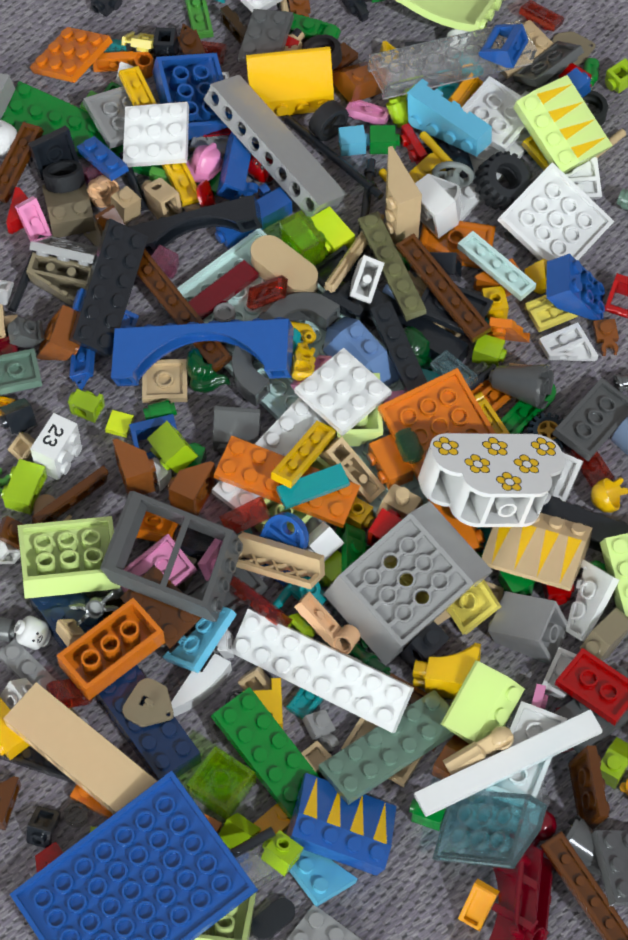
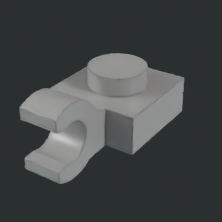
M326 709L308 714L302 719L312 741L319 739L321 745L328 752L334 751V747L340 745L337 737L333 735L336 729Z

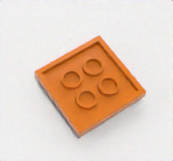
M67 27L36 58L30 69L34 74L75 83L113 41L109 35Z

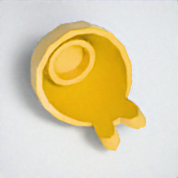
M619 477L612 482L610 479L605 478L598 481L591 489L593 505L601 512L612 513L619 510L620 495L628 494V488H621L620 486L624 479Z

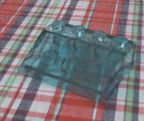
M493 791L477 792L446 808L432 859L436 861L514 869L540 832L547 805L530 794Z

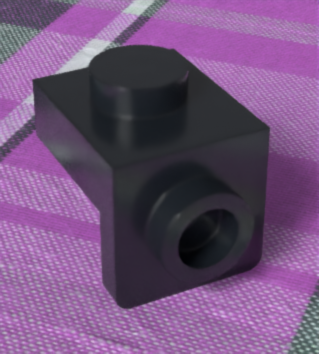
M91 0V7L96 13H101L107 17L114 10L119 9L123 1Z

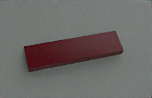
M243 260L188 301V303L203 320L214 311L218 304L226 303L259 278V273Z

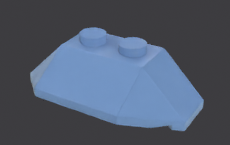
M343 317L327 328L323 353L326 356L333 357L341 349L345 348L370 372L380 373V380L387 387L399 380L387 351L359 320Z

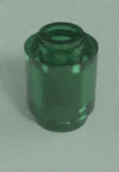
M412 428L398 431L395 434V444L403 461L410 464L419 462L425 452L416 432L412 431Z

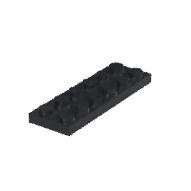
M113 219L107 220L69 338L70 341L105 357L112 355L115 328H120L148 236Z

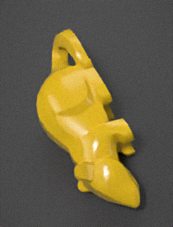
M306 342L297 344L296 351L292 357V378L297 381H303L311 376L315 368L316 358L313 356L315 348L311 347L309 349Z

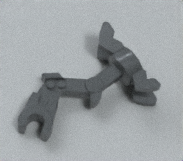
M122 587L120 589L98 591L100 597L90 599L86 605L80 603L69 605L72 610H86V614L76 623L77 627L89 616L91 618H99L105 611H116L119 607L114 605L106 606L105 602L110 599H119L124 594Z

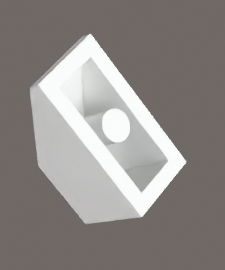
M364 255L357 263L351 281L349 296L371 304L384 263Z

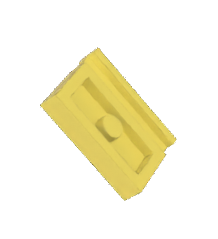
M132 31L122 37V45L131 43V47H137V51L149 52V49L154 48L153 34L139 33L134 35L135 32Z
M546 295L525 303L524 307L528 311L529 317L538 332L578 317V315L558 309L546 298Z

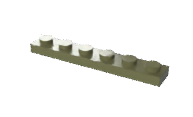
M377 211L358 218L359 226L375 259L384 263L382 273L405 321L427 314L426 308L379 212Z

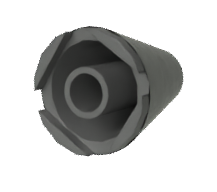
M548 364L496 366L490 372L489 383L492 384V388L537 409H544L548 404V401H544L546 395H551L554 371L549 370L552 368V365Z
M575 814L567 822L571 826L561 831L589 872L602 877L591 838V833L594 830L579 815Z

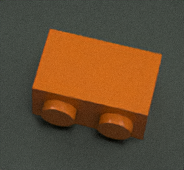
M392 434L369 443L368 453L366 454L368 462L371 466H375L378 471L377 477L382 485H386L388 491L393 484L401 486L413 480V469L398 447Z

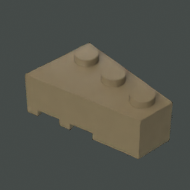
M32 252L26 272L31 283L72 307L77 291L80 288H86L93 265L83 266L75 261L57 260V257H43Z

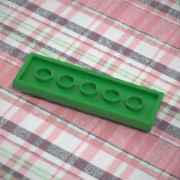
M249 687L213 713L211 718L291 821L304 774L308 773L316 777L319 776Z

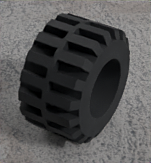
M502 151L497 152L480 164L478 170L475 171L474 176L476 178L473 180V184L477 185V187L474 189L476 193L479 192L480 196L478 198L480 200L483 199L486 206L492 205V209L500 208V210H505L533 183L530 181L532 173L528 172L530 169L529 165L523 163L525 161L523 158H517L518 154L513 153L510 155V151H505L504 153ZM496 172L503 174L507 178L509 189L500 185Z

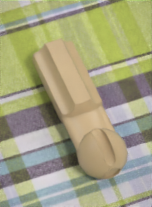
M496 727L488 736L478 742L474 741L444 759L443 762L449 773L453 775L485 760L500 750L508 749L513 744L514 735L508 727Z

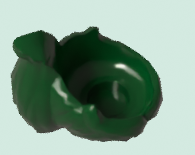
M410 326L403 328L420 367L433 371L434 362L429 357L430 342L418 329Z
M191 348L188 352L186 369L190 376L189 386L193 391L208 393L223 384L230 385L229 378L225 375L217 374L212 369V364H208L200 354L198 348Z

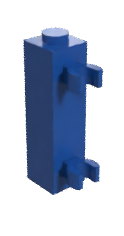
M238 127L242 134L246 133V129ZM233 132L228 136L216 195L230 201L239 199L242 194L243 196L254 195V193L258 192L259 187L256 183L246 182L252 153ZM252 142L253 147L259 149V144Z
M266 183L258 187L261 191L258 193L260 198L257 200L263 228H260L261 230L292 214V201L281 187L272 192ZM216 227L215 237L220 244L224 243L227 249H229L255 230L241 233L229 228Z

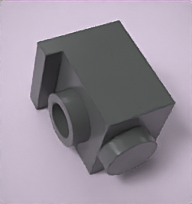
M17 317L7 325L9 340L12 345L33 349L45 340L41 320L34 322Z

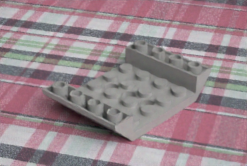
M429 501L409 513L344 570L323 595L350 625L359 630L360 637L378 658L387 665L403 651V647L473 585L476 587L493 570ZM388 556L397 558L398 562L394 568L389 569L384 566V560ZM403 574H410L413 576V583L409 586H403L400 584V577ZM421 591L427 592L429 594L428 602L425 604L417 603L415 599L417 593Z

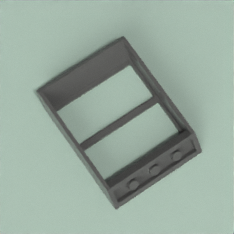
M130 491L100 569L114 584L211 622H217L219 614L223 609L226 594L230 588L233 573L236 571L239 556L243 550V543L231 529L138 492ZM146 511L181 525L160 584L124 570ZM187 528L223 541L202 601L166 587Z

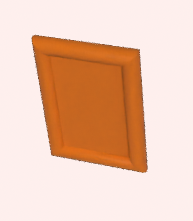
M459 221L456 227L438 239L422 223L419 240L429 252H454L463 260L462 266L482 269L462 253L457 246L463 238L474 231L493 247L496 226Z

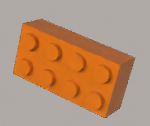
M132 598L57 654L58 664L75 686L90 701L165 643L164 631L141 605Z

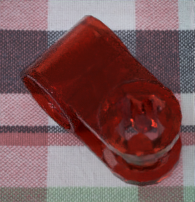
M70 679L55 680L46 685V690L67 708L85 706L93 701V698L88 701Z

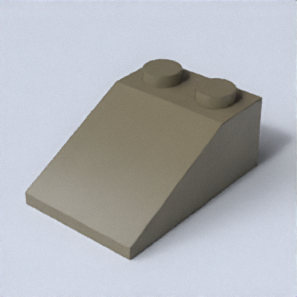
M85 183L79 189L67 193L49 192L45 185H42L53 237L61 238L96 230Z

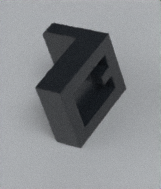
M37 805L27 825L26 842L43 848L50 846L52 834L60 820L61 812Z

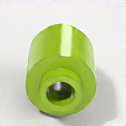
M399 94L390 97L386 107L393 124L400 128L408 123V103L406 98Z

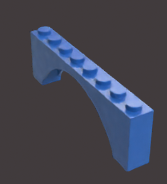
M276 317L273 320L255 318L252 321H241L235 319L230 322L210 321L202 324L189 322L185 325L168 323L165 326L147 324L144 327L123 326L122 328H115L111 378L117 386H137L146 371L163 356L184 345L202 341H219L244 349L264 365V370L269 379L292 378L294 327L289 319Z

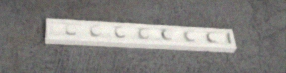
M590 709L415 792L414 796L425 817L585 742L601 734L603 730Z

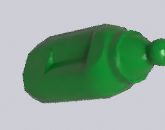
M587 58L584 62L583 70L592 75L590 84L594 86L598 80L600 65L597 59Z

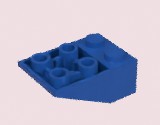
M570 253L547 261L546 298L560 310L593 321L603 320V313L605 312L603 304L605 289L603 284L598 282L591 272L587 271Z

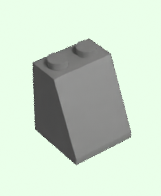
M505 591L502 600L499 601L502 607L496 611L494 618L489 622L488 632L497 644L551 665L567 633L565 631L567 620L557 602Z

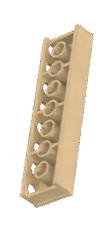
M37 682L3 718L8 728L113 815L157 782L156 779Z

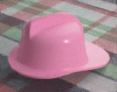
M213 142L210 145L198 146L186 164L195 183H201L203 180L210 181L221 171L223 160L216 143Z

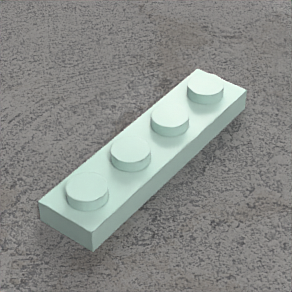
M474 231L458 243L457 248L518 300L522 301L536 289V283Z

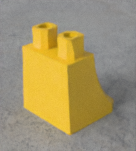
M474 643L467 649L452 655L429 657L428 662L415 660L413 685L425 688L426 693H430L435 689L442 698L454 700L474 662H480L481 644Z

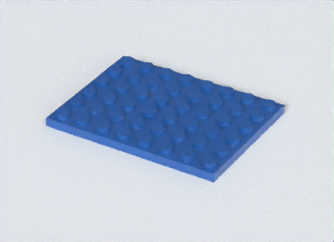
M170 771L10 893V896L39 940H194L257 892L258 888L175 773Z

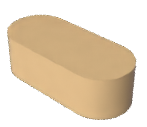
M264 235L252 243L251 266L259 273L262 279L284 296L300 292L317 293L318 271L316 267L278 237Z

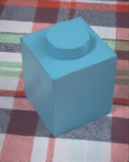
M364 125L338 128L341 157L366 154V146H370L369 133L364 131Z

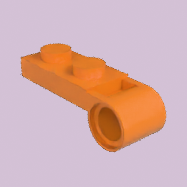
M103 52L93 63L94 72L118 71L120 62H124L133 67L139 66L145 79L153 75V56L149 52Z

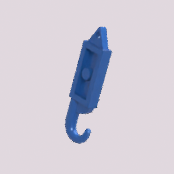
M80 345L77 354L71 355L69 377L82 390L88 379L93 377L95 352Z

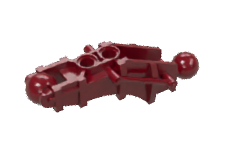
M538 809L532 811L527 816L525 822L527 831L525 838L521 840L511 835L509 838L511 843L500 861L495 859L491 865L500 892L498 894V904L494 903L491 908L497 913V917L489 940L547 939L549 934L547 929L554 866L547 858L543 857V851L537 848L538 843L550 839L555 834L557 828L554 815L547 810Z

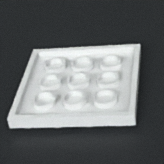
M553 162L497 219L538 260L546 259L548 261L569 253L576 260H579L614 222Z

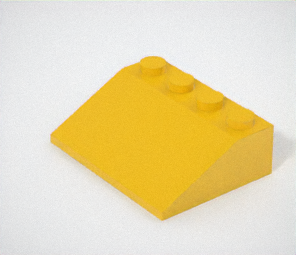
M330 47L246 55L248 85L276 116L314 113L322 104L334 100Z

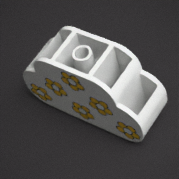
M444 433L432 439L418 476V482L426 498L435 504L450 507L452 514L466 525L473 527H526L537 521L543 505L550 501L564 469L565 458L560 447L553 440L543 435Z

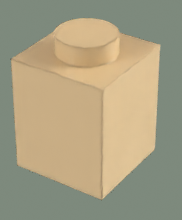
M128 186L111 195V205L115 206L125 225L141 215V198Z

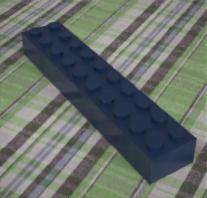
M86 593L30 598L31 606L40 619L47 622L49 630H51V634L62 650L67 648L56 632L57 621L60 619H75L78 622L86 614V610H72L69 605L78 603L86 605L90 600ZM89 616L79 626L84 633H87L103 621L104 618L102 616L99 618H91ZM135 665L97 694L96 698L154 779L158 781L170 771H173L177 777H180L201 763V754L177 719L173 717L169 721L140 727L128 721L123 715V705L137 683L146 678L138 665ZM145 696L143 697L139 705L143 706L146 699Z

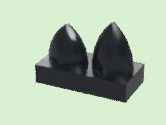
M350 280L340 283L335 292L331 293L329 290H325L323 296L339 304L342 315L357 319L363 323L366 319L365 311L368 303L352 298L350 301L348 300L351 288Z

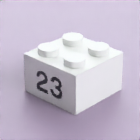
M53 413L30 450L33 462L45 466L47 475L58 481L63 474L66 475L71 467L70 462L74 456L77 457L80 454L82 445L78 424Z

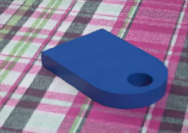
M281 512L271 517L266 522L259 536L304 550L307 549L309 543V533L306 525L298 516L289 512ZM287 522H291L294 525V532L288 529ZM263 564V565H260V566H264V567H265V566H271V565H269V564ZM284 570V571H280V572L286 573V572H292V571ZM275 579L283 586L288 584L287 582Z

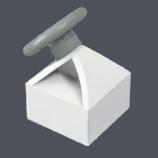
M441 162L433 168L432 175L427 174L415 183L422 194L420 221L438 239L459 224L461 214L460 188L470 185L474 180L472 169L460 162ZM444 168H454L453 170L440 171ZM462 170L468 175L466 180L459 176Z

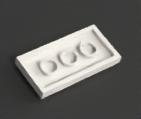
M521 701L510 727L514 735L512 746L567 721V718ZM553 757L486 788V791L532 809Z

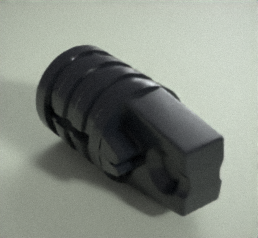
M341 0L352 15L355 14L361 22L368 20L369 11L364 0Z

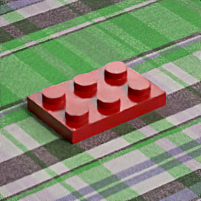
M584 648L579 651L555 681V686L614 726L628 710V678Z

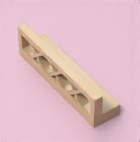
M242 532L238 536L243 543V550L239 556L237 568L310 590L325 575L324 555L246 532ZM242 557L249 558L250 560L243 561L240 559ZM269 564V565H271V566H265V567H264V566H260V565ZM289 570V571H292V572H286V573H284V572H280V571ZM309 576V577H311V578H310L309 580H307V579L300 578V577Z

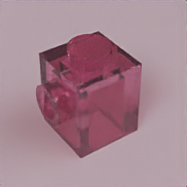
M159 245L151 257L167 277L172 279L176 275L179 266L178 254Z

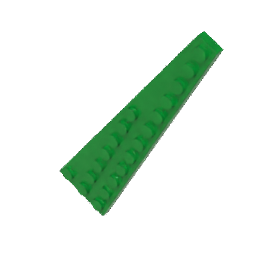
M21 81L18 82L1 120L11 124L17 132L23 122L41 127L44 131L42 135H47L66 125L70 130L77 156L82 158L84 157L78 152L77 146L93 136L108 147L87 111ZM124 145L111 148L110 150L119 157V153L123 152ZM162 165L132 167L135 173L149 176L152 166L163 169ZM221 171L208 181L215 196H218L216 193Z

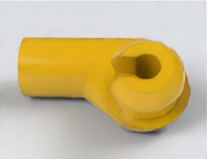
M290 321L292 326L301 333V339L304 342L311 344L316 340V334L309 324Z

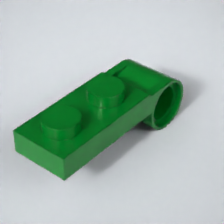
M293 13L294 20L289 34L295 28L300 29L305 34V39H310L317 35H330L338 39L341 34L340 29L334 24Z
M346 522L343 528L337 527L335 531L344 542L342 545L341 573L366 552L365 531Z

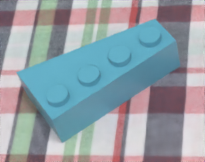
M421 79L407 92L408 123L418 130L426 131L429 135L477 157L492 143V126L472 112H464L459 103L448 101L443 97V92L438 89H431L427 86L428 82Z

